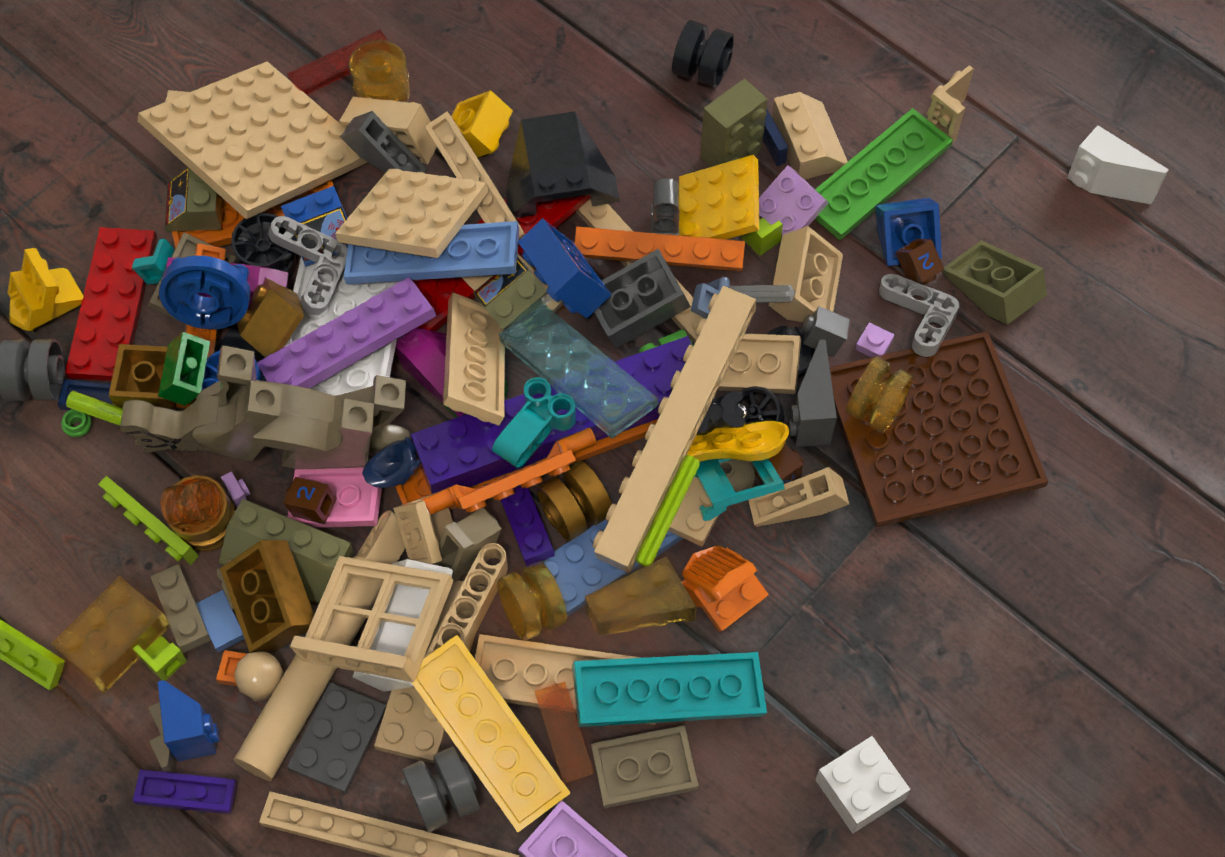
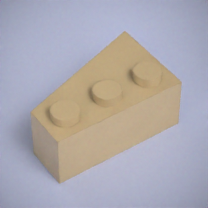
M353 97L339 121L342 127L346 129L354 117L373 111L415 156L421 157V163L429 164L437 145L425 128L431 121L421 104L372 99L369 97Z

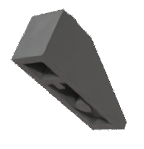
M373 111L354 117L340 136L359 157L385 173L389 169L424 173L427 169Z

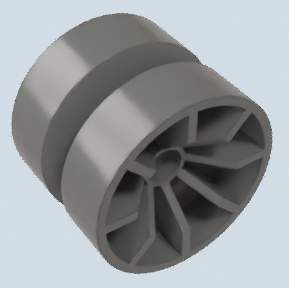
M35 339L29 345L26 340H3L0 344V394L3 400L28 401L31 395L37 401L59 400L65 379L64 356L59 341L56 339Z
M453 746L433 755L437 772L434 775H431L422 760L402 769L428 833L448 824V816L445 805H447L446 799L449 800L450 805L459 818L480 810L474 793L477 791L472 775L466 762L460 761Z

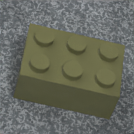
M745 78L704 107L700 158L710 167L753 154L756 156L762 149L768 99Z

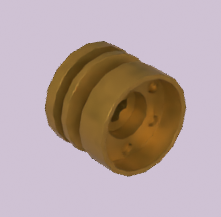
M194 475L183 478L172 486L165 497L163 511L165 520L177 536L191 546L194 551L207 553L223 547L227 525L236 511V507L217 481L208 476Z

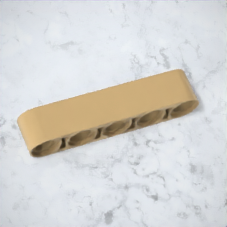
M490 543L481 548L425 657L441 647L447 639L456 635L459 636L467 649L469 648L508 570L506 551L501 545ZM491 558L501 560L497 565L491 566L486 564ZM478 584L487 586L482 592L472 590ZM468 610L474 613L468 619L458 617L463 611Z

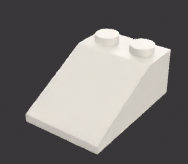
M1097 125L1079 146L1067 178L1076 186L1082 187L1090 193L1152 204L1169 169Z

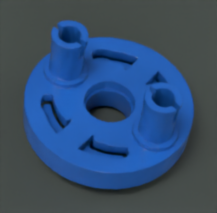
M209 256L175 258L162 275L159 288L161 303L170 315L189 326L201 329L229 327L240 321L247 312L250 300V286L247 281L249 270L244 265H231L221 259ZM197 293H206L212 297H203Z

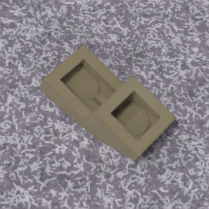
M160 702L148 709L161 735L149 740L163 771L175 773L176 758L164 743Z

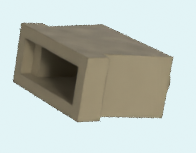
M480 508L458 523L453 522L445 526L439 542L442 561L433 565L452 569L451 577L454 580L453 583L458 581L462 575L469 572L481 548L487 544L497 542L502 528L497 520L484 508Z

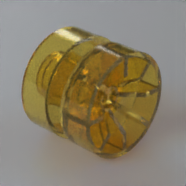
M374 40L360 45L352 53L349 60L355 97L407 102L411 90L406 58L401 48L385 40Z

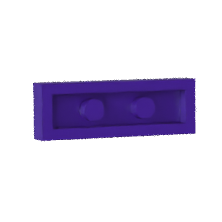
M521 485L514 487V494L500 501L525 565L529 566L554 557L553 547L529 489L521 488Z
M140 769L133 802L137 805L231 814L237 782L235 779Z

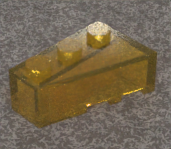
M667 556L585 596V611L599 636L638 630V627L650 625L664 626L669 622L695 621L697 607Z

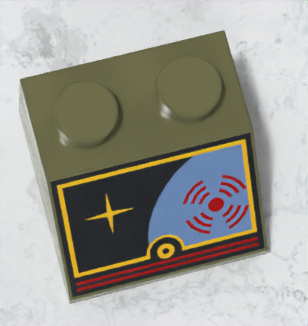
M189 167L167 182L165 232L221 230L223 198Z
M518 256L516 274L493 275L473 292L484 308L509 336L553 300Z

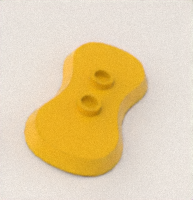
M761 421L746 424L740 428H715L706 435H696L687 455L697 458L699 462L711 459L765 460L777 455L782 450L789 435V427L778 421Z

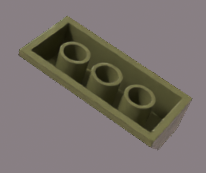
M242 499L227 525L219 563L223 566L226 565L228 559L236 558L260 540H287L309 602L319 605L339 556L353 558L355 554L350 542Z

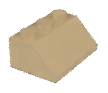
M801 92L774 98L772 118L788 145L787 157L792 169L804 180L836 172L848 162L821 101Z
M809 226L782 235L773 285H791L795 290V295L791 302H769V306L787 320L804 322L808 315L812 316L818 306L833 312L843 254Z

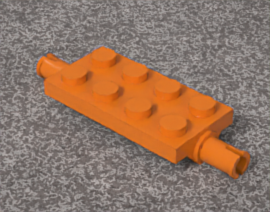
M590 427L555 441L550 453L544 459L473 489L455 484L422 499V501H425L430 515L451 506H455L457 509H465L466 512L471 513L487 506L485 503L486 499L493 497L494 500H501L514 494L513 488L521 485V488H528L542 482L541 476L546 473L549 476H556L570 470L569 463L576 461L573 454L596 444V438Z

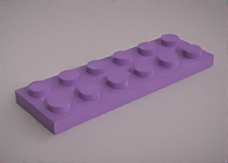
M408 277L302 338L293 341L279 351L268 355L263 360L257 362L268 382L309 389L436 317V314L427 299L411 278Z

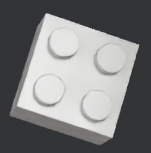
M873 736L819 769L816 777V782L852 834L903 802L911 790Z

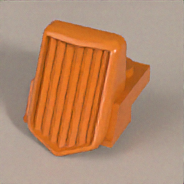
M713 546L693 553L682 571L684 580L680 582L681 586L697 608L701 607L718 632L726 629L769 595L754 575L757 571L754 564L728 547Z

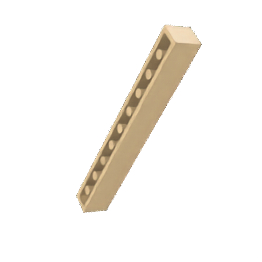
M726 286L722 287L719 294L714 293L708 306V310H710L707 320L702 319L696 330L698 338L694 346L689 345L684 354L683 361L686 363L681 372L676 371L671 381L670 387L673 390L669 398L664 397L658 408L659 419L656 424L651 423L646 432L645 440H647L643 451L638 450L633 459L632 466L635 468L630 478L626 476L622 481L619 493L622 495L617 505L613 503L608 510L606 520L609 522L604 532L599 531L594 539L592 547L595 548L596 558L625 572H631L636 562L635 557L684 456L687 455L756 311L755 298Z

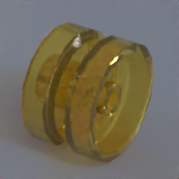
M876 356L859 379L845 412L860 421L871 411L868 419L869 426L884 433L901 410L913 384L914 375L899 369L889 378L891 364Z
M538 561L526 566L522 570V576L512 572L497 580V588L503 610L514 632L524 642L539 636L542 626L550 631L566 623L567 613L562 594L553 575L544 563Z

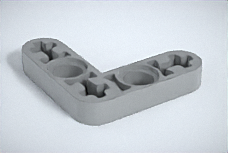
M278 216L271 222L268 230L271 241L317 263L300 303L303 310L308 314L319 315L323 313L345 267L348 248L336 239L289 217ZM281 227L286 229L284 235L279 233ZM297 233L298 236L296 240H292L294 234ZM311 238L316 243V247L312 249L306 248L302 244L301 239ZM323 245L325 246V248L323 250V253L321 254L319 253V251ZM333 251L338 253L337 259L331 257ZM318 273H328L332 277V282L323 283L319 280ZM316 290L321 292L317 304L311 303Z
M895 274L884 275L878 291L883 299L925 315L915 332L912 342L913 351L924 357L935 355L956 318L959 308L958 300L951 295ZM918 295L923 297L925 300H917L914 299L912 296ZM931 322L938 323V324H940L942 327H941V328H936V327L931 326L929 323H931ZM926 337L931 338V340L928 343H924Z

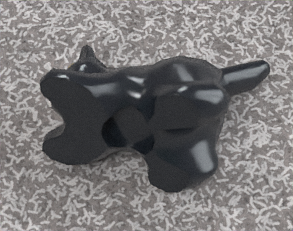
M732 391L721 397L714 398L696 435H706L715 428L743 427L746 423L744 417L747 413L745 406L739 403L743 400V394L740 391Z

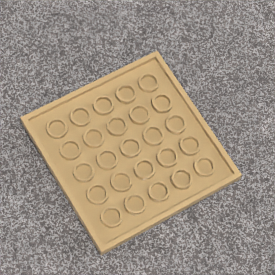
M268 61L138 113V122L245 219L368 163L359 157L340 137L345 128Z

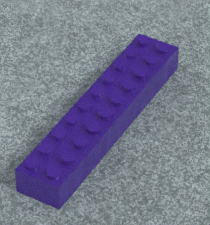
M686 336L550 384L552 396L563 393L573 398L576 422L572 428L566 431L553 429L527 462L518 469L546 458L555 441L590 427L596 441L659 419L658 408L664 397L669 398L673 390L670 387L673 376L677 370L681 372L686 363L683 361L684 354L688 346L692 345L689 337ZM537 393L532 398L540 399L545 395ZM524 394L504 401V418L499 426L490 422H483L477 417L466 414L410 434L412 443L416 447L417 460H421L420 467L431 494L447 489L455 484L471 487L518 470L492 451V447L498 436L525 405ZM561 409L555 413L558 415H565L569 411Z

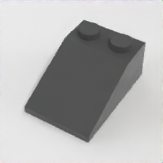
M826 339L819 340L797 393L796 403L791 405V419H788L789 436H794L795 447L831 445L837 416Z

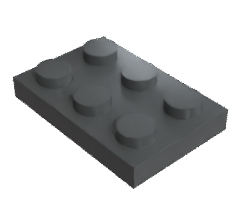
M330 682L287 766L288 770L338 792L347 794L378 731L387 705Z

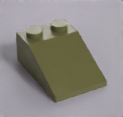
M982 240L947 264L944 270H942V273L986 315L1007 325L1047 296L1044 268Z

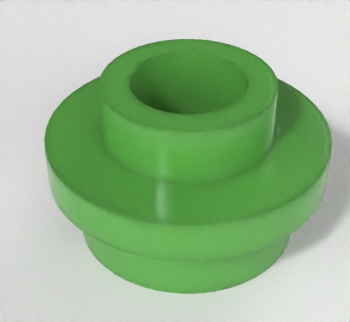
M74 409L67 411L61 422L64 433L74 438L85 435L92 426V420L88 414ZM82 422L80 425L73 427L75 423Z

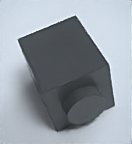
M818 306L812 316L808 315L802 325V331L805 332L803 344L816 349L819 340L826 339L827 353L834 357L847 340L850 319Z

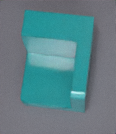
M159 239L154 255L136 258L132 269L147 285L157 284L166 269L168 257H172L175 249L166 239Z

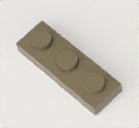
M177 564L150 576L181 652H187L211 641L180 565Z

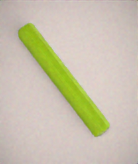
M690 455L684 456L635 557L638 564L644 567L652 565L698 470L700 463L697 458Z

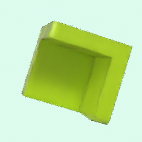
M761 218L759 220V231L744 234L742 239L761 256L781 242L783 224L778 220L771 225L765 218Z
M163 636L157 638L145 650L138 644L133 648L139 659L161 681H166L187 662L181 650L173 642L170 644Z

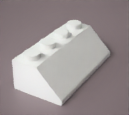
M409 559L392 563V565L450 574V576L453 573V570L447 567ZM396 584L385 613L419 619L430 590ZM381 621L370 650L404 656L415 627ZM354 671L353 678L383 692L414 687L409 681Z

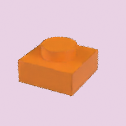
M224 650L216 677L218 684L237 687L234 673L237 663L246 655L245 653Z

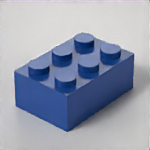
M543 218L518 241L524 250L523 258L532 267L535 266L536 268L534 274L542 283L549 286L546 289L547 293L556 302L562 300L564 306L571 313L575 314L578 312L585 318H588L611 296L609 290L575 243Z

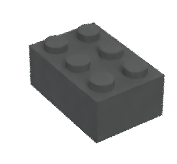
M656 249L601 280L611 293V296L594 312L614 347L618 348L691 306L660 250Z

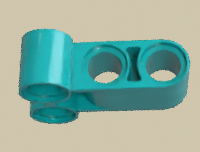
M535 377L526 382L524 385L525 405L498 436L492 447V451L517 469L527 462L553 429L566 431L572 428L576 422L573 398L563 393L552 396L550 384L541 377ZM537 393L545 395L540 399L532 398ZM561 409L569 411L565 415H558L555 413Z

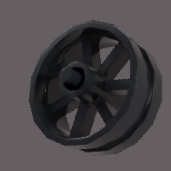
M758 386L744 388L740 391L743 394L742 401L749 396L751 405L745 407L747 411V416L744 417L746 423L751 420L752 423L766 421L767 417L776 416L775 421L784 422L783 405L771 391ZM755 394L767 395L758 406ZM773 399L777 410L763 411Z

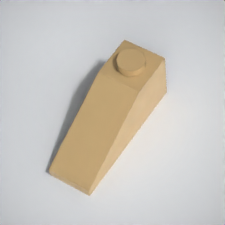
M830 467L784 484V490L748 500L756 527L823 515L849 505L843 478Z

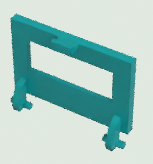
M711 459L699 462L700 465L694 477L698 478L712 505L706 508L705 506H700L699 509L703 521H710L726 511L729 505L784 490V482L770 460L751 461L764 484L739 492H735L720 465L722 462L733 459Z

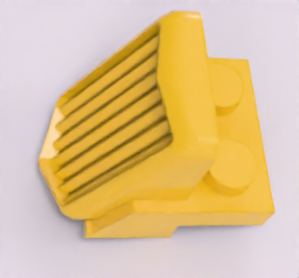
M36 248L25 249L22 270L10 272L7 292L10 297L9 321L23 330L33 331V329L80 306L84 296L68 269L57 268L48 270L46 260L41 258Z

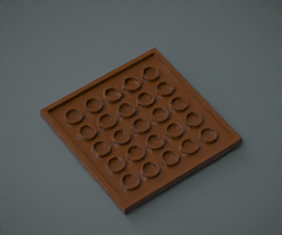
M988 331L945 340L941 343L937 353L930 357L920 356L910 348L830 367L836 415L875 527L1047 486V477Z

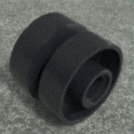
M689 20L684 26L675 48L672 73L691 79L698 70L699 83L717 88L726 74L732 59L734 34L716 28L708 38V25Z
M259 213L248 219L244 218L235 227L231 239L237 264L267 267L288 272L289 279L296 269L297 255L272 242L268 235L271 222L278 216L269 213ZM281 227L279 233L284 235L286 229Z

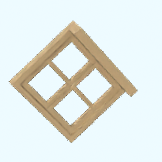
M339 556L306 636H294L290 648L305 662L415 682L454 580L450 574ZM350 576L383 582L372 610L339 605ZM396 584L430 590L419 619L385 613ZM335 612L368 618L357 647L324 641ZM381 621L415 627L404 656L370 650Z

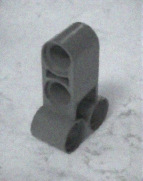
M660 179L654 183L653 203H651V233L679 235V184L673 179Z

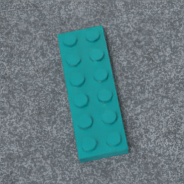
M758 652L574 661L572 664L578 727L763 717L767 714Z

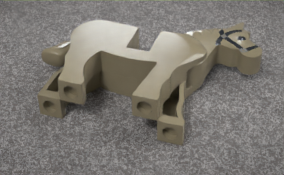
M224 345L220 348L217 373L219 381L202 390L197 395L196 401L183 411H175L168 408L154 407L146 401L129 400L123 403L120 431L136 438L135 445L143 447V453L168 449L210 451L224 457L252 461L261 449L266 446L283 449L281 466L293 469L365 467V464L368 463L369 452H379L390 443L404 440L406 437L410 439V432L406 428L390 424L404 410L406 380L376 375L371 387L333 396L299 386L256 380L254 351Z

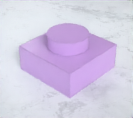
M868 323L856 344L855 350L870 357L884 355L890 347L895 334L872 323Z
M232 471L221 476L224 486L237 508L242 499L247 500L246 496L250 495V492L243 479L237 481Z

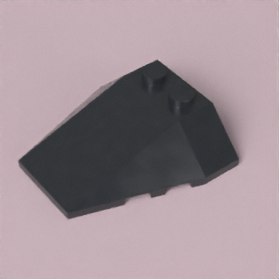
M575 111L521 119L505 191L507 205L515 218L537 215L536 203L589 194L592 206L620 202L615 175Z

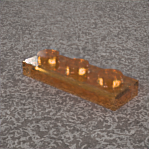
M564 681L535 691L563 783L566 784L595 774L581 729L578 727L577 716L566 682Z

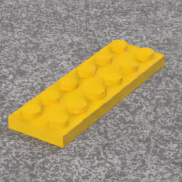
M458 635L423 659L415 682H411L517 832L521 831L570 794L568 788Z

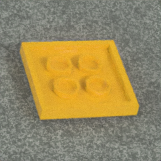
M754 154L679 176V236L726 240L759 231L758 159Z

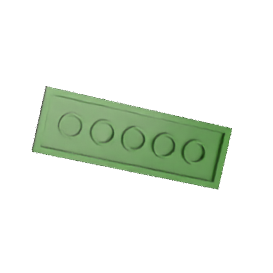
M912 108L815 189L829 202L815 220L837 239L842 240L876 211V205L884 204L949 149L952 146L953 139Z

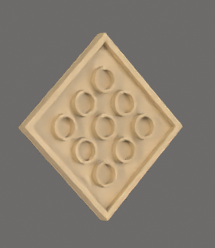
M389 169L335 233L337 241L339 243L438 258L489 192L487 182Z

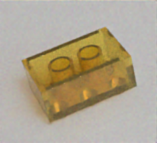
M119 576L51 642V645L65 661L104 694L139 659L133 648L138 644L145 650L157 638L162 636L170 625L160 609Z

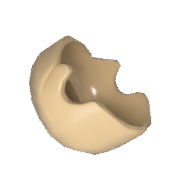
M264 651L247 653L237 663L234 673L239 691L252 698L255 702L269 699L284 675L278 659Z

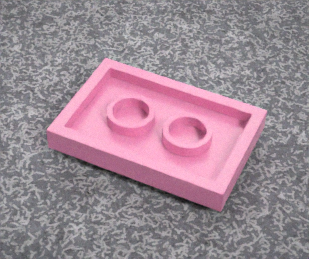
M364 467L296 469L294 478L299 477L328 484L337 499L326 524L293 517L289 510L287 517L313 528L377 526L382 488L373 487L365 481L362 475Z

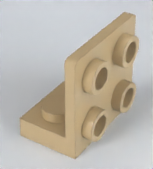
M970 65L962 72L960 70L957 71L946 85H940L934 90L931 95V106L927 111V120L953 139L952 144L957 139L965 111L962 103L966 99L974 68Z
M433 494L393 508L409 560L428 564L442 561L439 542L445 526L453 523L449 508L430 515L425 501H422V499Z

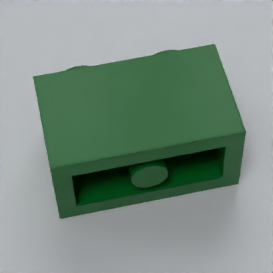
M182 332L168 344L158 397L184 406L197 397L202 389L210 341Z

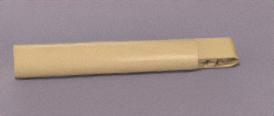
M388 510L380 516L377 526L373 527L358 554L353 558L391 565L399 560L405 545L395 513ZM350 576L339 605L371 610L383 582ZM335 612L324 641L350 646L366 618ZM296 654L233 760L253 775L267 781H272L337 668L302 661Z

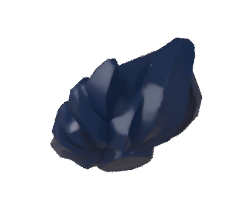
M406 437L404 440H397L384 447L365 464L362 472L365 481L373 487L389 488L407 483L410 480L409 477L414 476V470L421 464V460L415 461V445Z

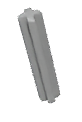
M791 285L729 286L730 289L755 298L756 302H791L795 295V290Z

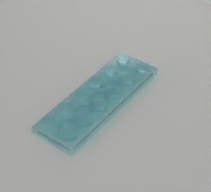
M545 304L499 333L500 342L541 378L545 379L557 392L570 395L575 402V407L611 438H614L658 406V399L655 395Z

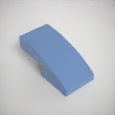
M223 590L196 603L205 628L218 653L244 640L236 614L231 609Z

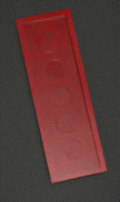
M99 228L65 370L67 378L112 381L119 344L133 345L146 283L132 269V265L136 258L153 256L157 239L155 231Z

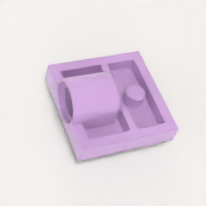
M787 165L759 197V215L765 218L771 225L779 220L783 224L782 235L809 226L829 202L795 170Z

